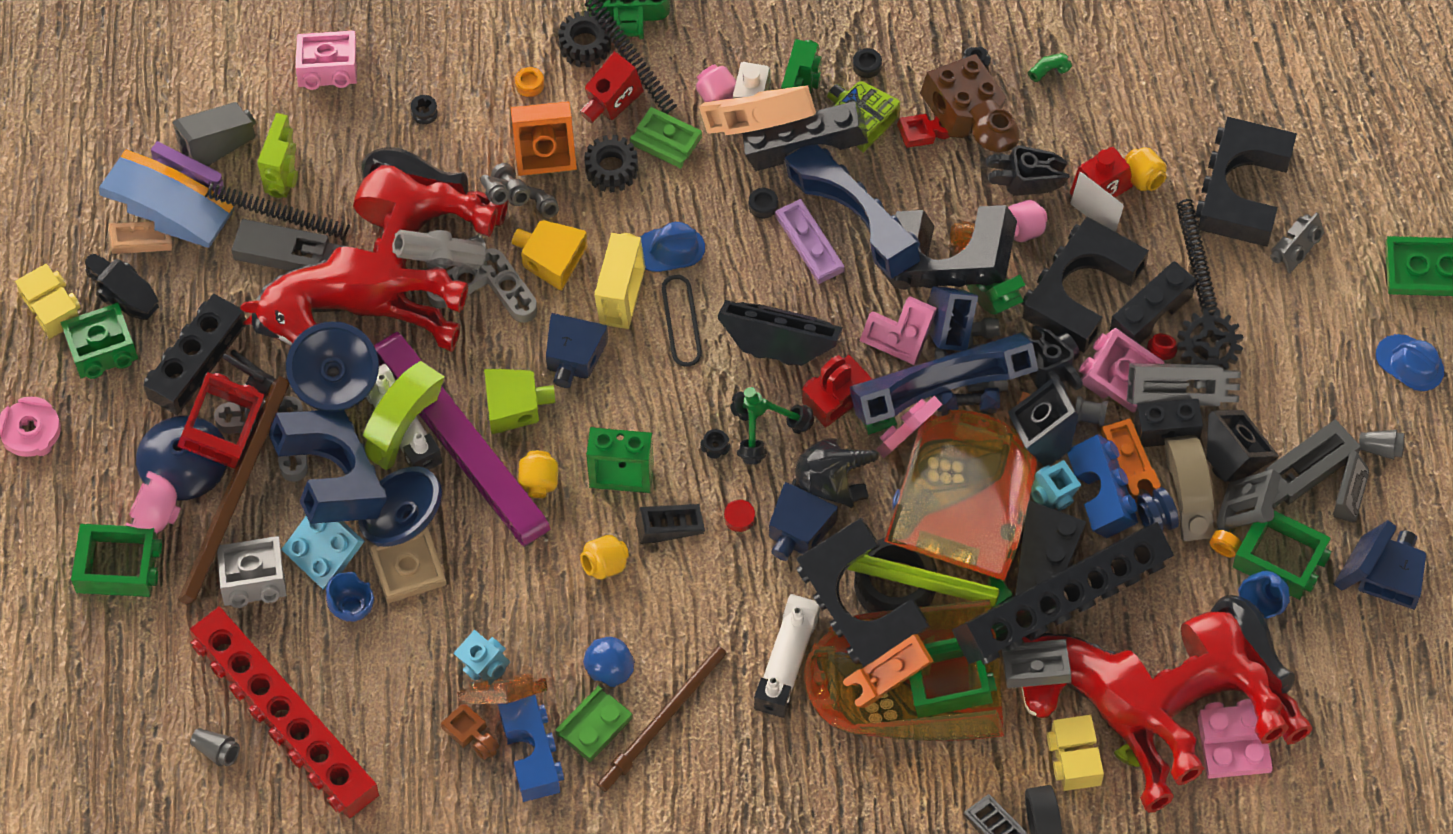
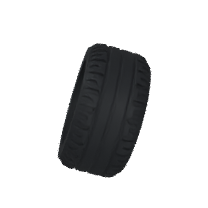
M893 536V539H892V540H903V539H902V537H900V536H898V538L895 537V536ZM885 538L877 540L880 547L867 554L868 556L892 562H902L912 567L937 573L933 557L918 542L916 543L915 550L912 551L884 542ZM855 572L854 588L856 596L863 608L878 619L910 599L915 600L923 613L932 603L936 593L935 591L918 588L915 592L904 597H890L880 593L873 587L869 580L870 575Z

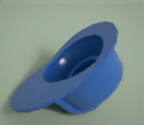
M671 222L662 228L651 230L641 236L645 270L651 272H662L693 266L702 259L705 253V242L702 236L683 222Z
M1394 334L1381 340L1376 348V360L1379 366L1413 390H1433L1441 383L1444 377L1442 360L1434 346L1426 341L1416 340L1407 335Z

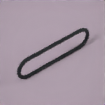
M671 275L662 283V296L671 353L678 365L690 367L698 363L702 357L692 288L686 277ZM673 279H680L687 286L697 347V357L691 362L680 361L676 355L666 292L667 283Z

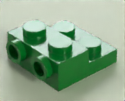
M795 39L781 89L808 86L811 96L813 89H819L822 72H819L822 56L818 55V43L812 40L803 41Z
M119 303L60 322L80 379L85 377L90 379L98 378L105 370L114 367L124 369L129 367L132 361L138 359Z

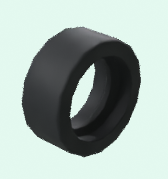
M1046 785L1026 789L1025 805L1030 834H1062L1060 812L1053 787Z

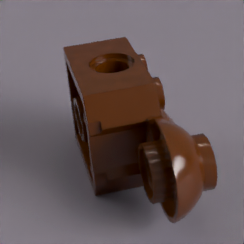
M976 54L926 73L920 94L934 115L938 117L941 125L948 131L950 137L964 138L972 133L975 140L983 148L999 153L1010 151L1016 147L1020 139V130L1013 116L1008 111L1002 109L1006 96Z

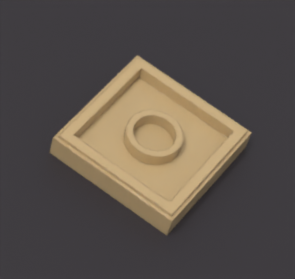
M428 527L415 538L399 545L381 547L372 544L368 546L387 604L447 585Z

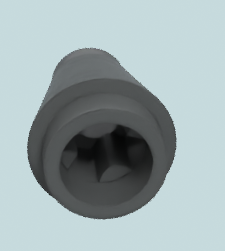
M1397 429L1360 433L1359 445L1361 446V451L1393 460L1395 457H1403L1405 433H1399Z
M201 728L194 731L190 740L192 746L218 766L232 765L240 751V745L235 742L234 737Z

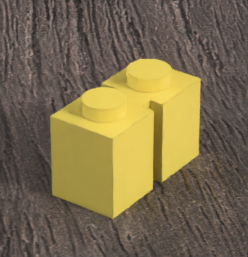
M47 263L15 281L20 296L32 314L37 315L36 320L49 339L63 332L60 322L79 316L77 310L81 309L77 298L73 293H66L64 290L66 283L58 271L53 273Z
M1084 715L1053 720L1052 730L1047 732L1049 750L1055 751L1056 758H1058V761L1053 762V769L1056 781L1061 780L1063 791L1101 786L1104 772L1099 749L1093 745L1097 743L1092 716Z

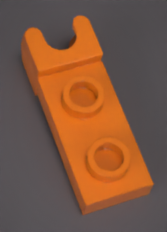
M1131 418L1102 426V436L1109 441H1113L1118 448L1119 457L1117 459L1120 468L1127 475L1128 484L1126 486L1129 495L1133 497L1136 504L1140 489L1148 491L1152 497L1153 490L1160 488L1161 484L1155 470L1151 467Z
M913 634L864 668L845 678L843 684L844 686H857L859 684L862 686L863 693L855 700V705L859 708H864L934 661L919 635Z

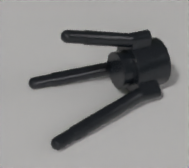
M231 350V355L236 359L228 354H224V360L249 375L246 385L255 387L259 393L264 394L263 399H265L272 383L276 379L265 373L236 350Z

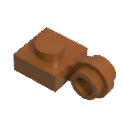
M464 702L441 722L442 729L463 748L472 740L476 743L472 747L483 760H486L488 757L493 758L497 754L496 750L499 748V744L489 733H486L484 736L480 734L487 728L486 722Z

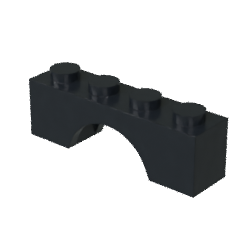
M856 101L817 110L813 116L790 123L742 133L745 156L755 171L783 165L785 157L789 153L808 145H829L842 150L868 143L865 117Z

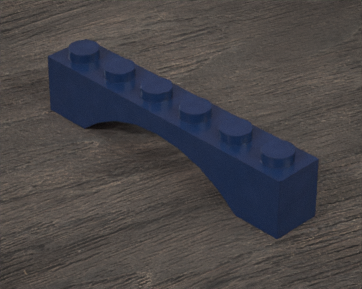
M818 144L808 145L785 157L788 178L805 194L834 200L848 207L861 218L871 234L870 245L873 262L890 279L920 262L918 250L920 243L913 232L908 233L902 227L899 219L895 215H890L884 209L883 204L878 198L873 199L867 193L865 186L860 181L856 182L850 176L843 164L838 165L833 160L828 149H822Z
M1021 333L856 384L849 388L856 416L866 425L894 417L921 399H926L941 392L977 383L1011 380L1038 371L1033 343Z

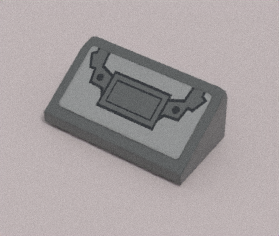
M1356 451L1350 452L1333 511L1335 518L1349 522H1356L1369 476L1368 466Z

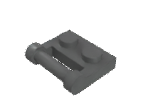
M1271 469L1229 482L1217 518L1218 530L1231 533L1237 527L1254 522L1266 523L1273 520L1274 510L1272 505L1277 495L1282 475ZM1255 507L1254 510L1235 515L1238 511Z

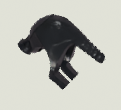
M836 438L821 440L810 446L799 456L795 468L796 479L792 481V485L817 497L853 508L855 507V502L868 499L869 495L865 483L848 485L847 473L856 467L875 462L879 457V453L874 450L841 449Z

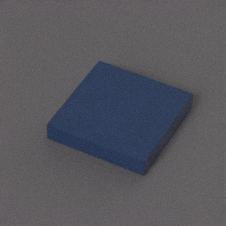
M1387 520L1364 534L1333 585L1342 591L1369 576L1395 533L1397 526Z

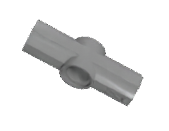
M399 230L395 233V239L392 243L393 253L397 257L425 261L430 268L458 266L479 269L485 257V246H482L481 242L452 238L451 233L444 230L431 231L427 234Z

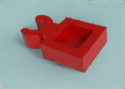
M927 114L900 117L897 123L906 148L930 145L934 143L936 137L948 139L950 136L948 131L941 127L937 116L934 120H929Z

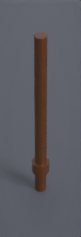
M717 646L628 749L623 754L619 753L610 763L612 767L597 783V786L602 791L607 792L621 775L625 776L633 767L632 762L727 655V652L722 647Z

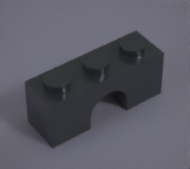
M1173 261L1112 316L1110 331L1117 328L1135 342L1141 344L1152 334L1155 323L1166 311L1173 315L1193 297L1196 278L1177 262Z

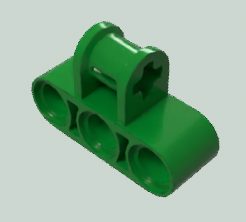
M600 0L598 3L603 2L604 4L601 8L595 10V13H597L603 7H607V10L600 14L599 18L608 11L610 15L605 19L614 16L610 22L617 21L614 27L620 25V29L614 32V35L618 31L624 30L620 36L615 38V41L625 34L627 37H638L641 40L644 39L643 21H658L666 18L670 13V0Z

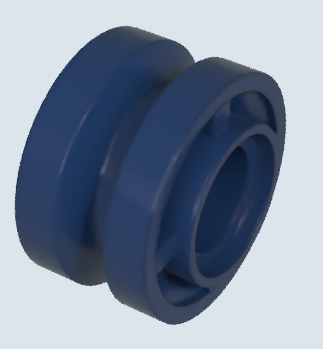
M1160 487L1153 490L1152 497L1148 493L1137 497L1138 513L1144 527L1158 522L1163 532V526L1167 530H1172L1179 526L1176 505L1165 488Z

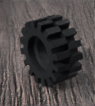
M584 11V16H580L579 12H575L574 19L570 15L566 17V23L562 21L558 31L559 47L563 58L567 57V62L570 64L575 60L577 67H581L582 62L586 64V67H591L592 61H594L595 65L600 64V58L605 60L607 52L610 53L611 39L608 38V34L604 33L605 30L601 29L602 25H598L595 16L591 17L589 11ZM583 33L592 34L596 37V40L588 45H580L574 42V38Z
M608 135L602 136L603 142H600L598 138L595 139L594 146L589 144L584 156L585 173L588 181H592V186L595 188L600 184V191L605 192L606 187H610V193L615 192V187H619L620 191L625 190V183L631 186L633 179L637 177L638 156L637 151L634 150V145L632 143L627 144V139L622 137L621 141H618V135H613L612 140H608ZM608 157H616L623 162L622 166L616 170L603 169L600 163Z

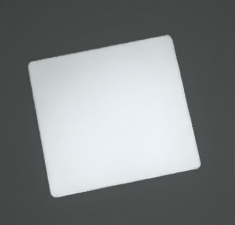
M1079 173L1071 205L1086 217L1088 216L1116 232L1124 205L1085 174Z

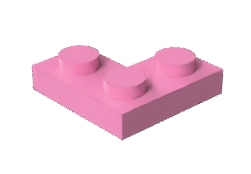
M910 296L906 299L898 322L872 311L868 316L860 341L915 365L920 357L937 308Z
M935 396L927 402L923 399L918 401L901 417L904 423L898 429L892 425L880 437L883 443L876 450L885 458L943 404Z

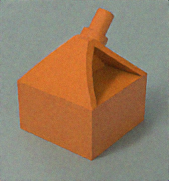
M569 101L510 107L518 176L577 170Z

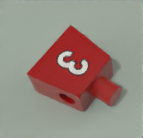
M614 51L585 86L589 102L580 110V114L590 123H593L601 114L609 120H614L644 92L636 67Z
M1115 147L1103 149L1098 155L1078 167L1070 189V195L1073 196L1079 173L1082 172L1116 198L1133 187L1131 183V167Z

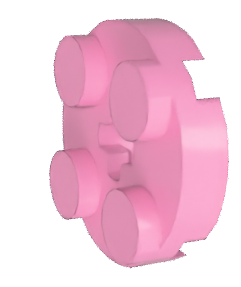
M23 397L18 399L19 403L11 407L8 405L0 414V437L5 449L13 454L24 457L47 455L51 451V447L58 440L61 431L60 420L51 404L42 398ZM29 421H33L36 428L31 432H25L22 426H27Z

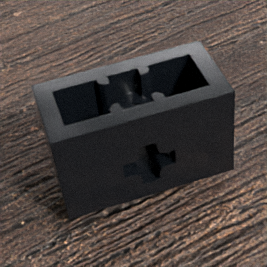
M1199 399L1137 404L1134 424L1142 446H1164V438L1194 434L1200 440L1203 422Z

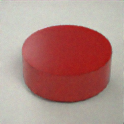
M739 499L730 502L724 511L725 524L735 532L749 530L755 522L754 507L745 500Z

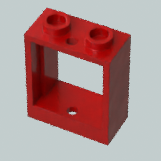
M207 372L177 446L235 469L263 401L264 394L259 393L253 386L234 383L223 374ZM207 393L250 409L237 444L193 428Z

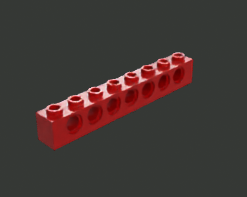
M220 606L190 628L193 638L190 644L200 657L206 655L212 662L209 665L219 679L225 677L231 684L229 689L239 701L244 699L251 706L248 710L252 717L259 724L264 721L270 728L268 734L278 746L282 743L289 750L287 755L297 768L303 766L309 773L307 778L317 791L323 789L329 795L327 801L336 813L339 814L343 811L351 819L380 796L376 782ZM222 644L230 645V647L224 651L216 650L217 647ZM240 666H249V669L244 673L235 672ZM259 688L269 689L264 695L255 694ZM279 710L289 711L284 717L278 718L274 716ZM299 732L308 733V736L302 740L294 739V736ZM325 754L328 756L323 762L313 761L317 755ZM338 777L348 778L347 782L343 785L333 784L334 780Z

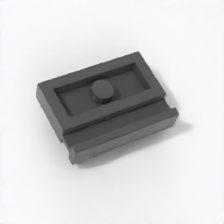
M1066 639L1027 642L1007 652L1006 648L1002 649L1007 688L1071 683Z

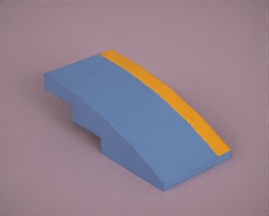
M127 149L99 186L100 196L127 204V213L153 221L155 231L210 248L235 210V206H232L231 203L227 204L226 201L221 203L220 199L218 201L215 198L210 199L209 195L205 197L209 188L187 175Z

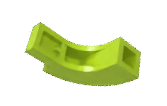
M419 361L393 383L378 403L364 430L363 437L367 439L365 445L367 458L386 471L394 466L401 441L408 427L423 409L437 401L444 380L443 375L422 361Z

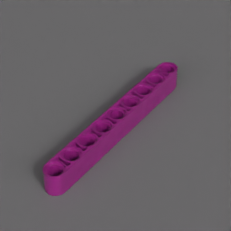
M398 331L374 345L379 365L386 364L395 380L410 367L422 361ZM441 387L437 401L423 409L419 416L523 547H526L551 530L547 519L445 389Z

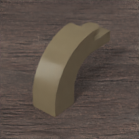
M1195 434L1164 438L1166 465L1173 476L1177 492L1181 539L1183 541L1209 539L1214 533L1212 515L1214 501L1209 469L1201 442Z

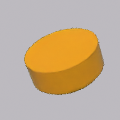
M523 68L515 76L516 90L522 96L534 97L539 95L544 89V76L537 68Z
M1216 530L1209 541L1214 551L1230 558L1235 557L1242 544L1238 537L1224 530Z

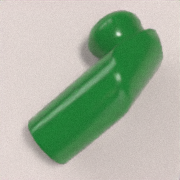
M1064 53L1044 56L1028 71V76L1034 82H1039L1054 68H1057L1061 74L1066 73L1071 69L1072 63Z

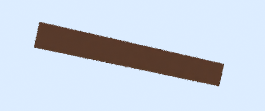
M281 376L272 383L177 600L188 605L197 599L270 431L275 415L290 385L289 381Z

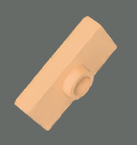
M153 221L110 223L108 226L112 254L172 251L171 235L155 231Z

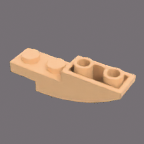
M808 86L762 91L750 97L705 102L699 106L707 134L724 132L725 135L745 133L790 123L816 114Z

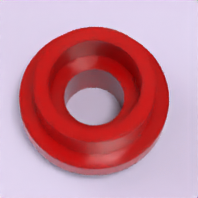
M1155 334L1148 341L1147 350L1163 361L1172 359L1177 353L1176 340L1168 334Z

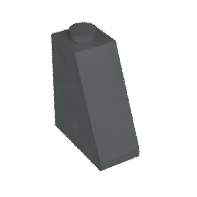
M237 102L182 117L172 122L180 153L206 166L211 165L256 137L253 125L256 124L255 119L248 109L243 111Z

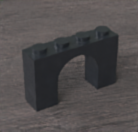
M1227 117L1225 128H1218L1215 144L1220 145L1218 152L1212 151L1208 168L1213 169L1212 176L1206 175L1201 193L1206 194L1205 201L1199 200L1195 217L1200 218L1198 230L1268 247L1278 207L1238 196L1228 186L1226 176L1233 169L1244 165H1255L1287 173L1297 133Z
M1007 205L979 206L974 232L968 245L955 256L941 260L929 258L935 225L925 211H896L895 216L901 222L902 227L908 233L913 232L919 240L920 262L892 279L884 273L894 288L906 290L911 287H963L972 284L989 286L993 283L1005 282L1017 220Z
M1088 216L1081 225L1076 224L1069 234L1067 245L1065 247L1061 245L1053 257L1054 263L1049 269L1046 267L1043 269L1038 277L1037 287L1034 291L1028 290L1023 298L1024 302L1021 303L1024 306L1022 319L1035 326L1048 329L1056 336L1062 332L1068 333L1076 342L1079 351L1083 353L1086 352L1100 332L1102 316L1072 300L1065 292L1062 282L1074 271L1090 268L1105 272L1131 287L1146 266L1149 252L1144 247Z
M859 518L796 558L800 564L796 570L805 584L812 583L817 591L813 594V597L821 610L828 609L832 615L833 620L830 621V625L839 638L845 636L850 644V647L846 650L856 665L861 662L863 667H865L913 634L919 635L931 626L913 599H910L887 615L871 621L857 619L845 609L839 593L840 581L844 572L853 563L880 547L879 542L865 520Z

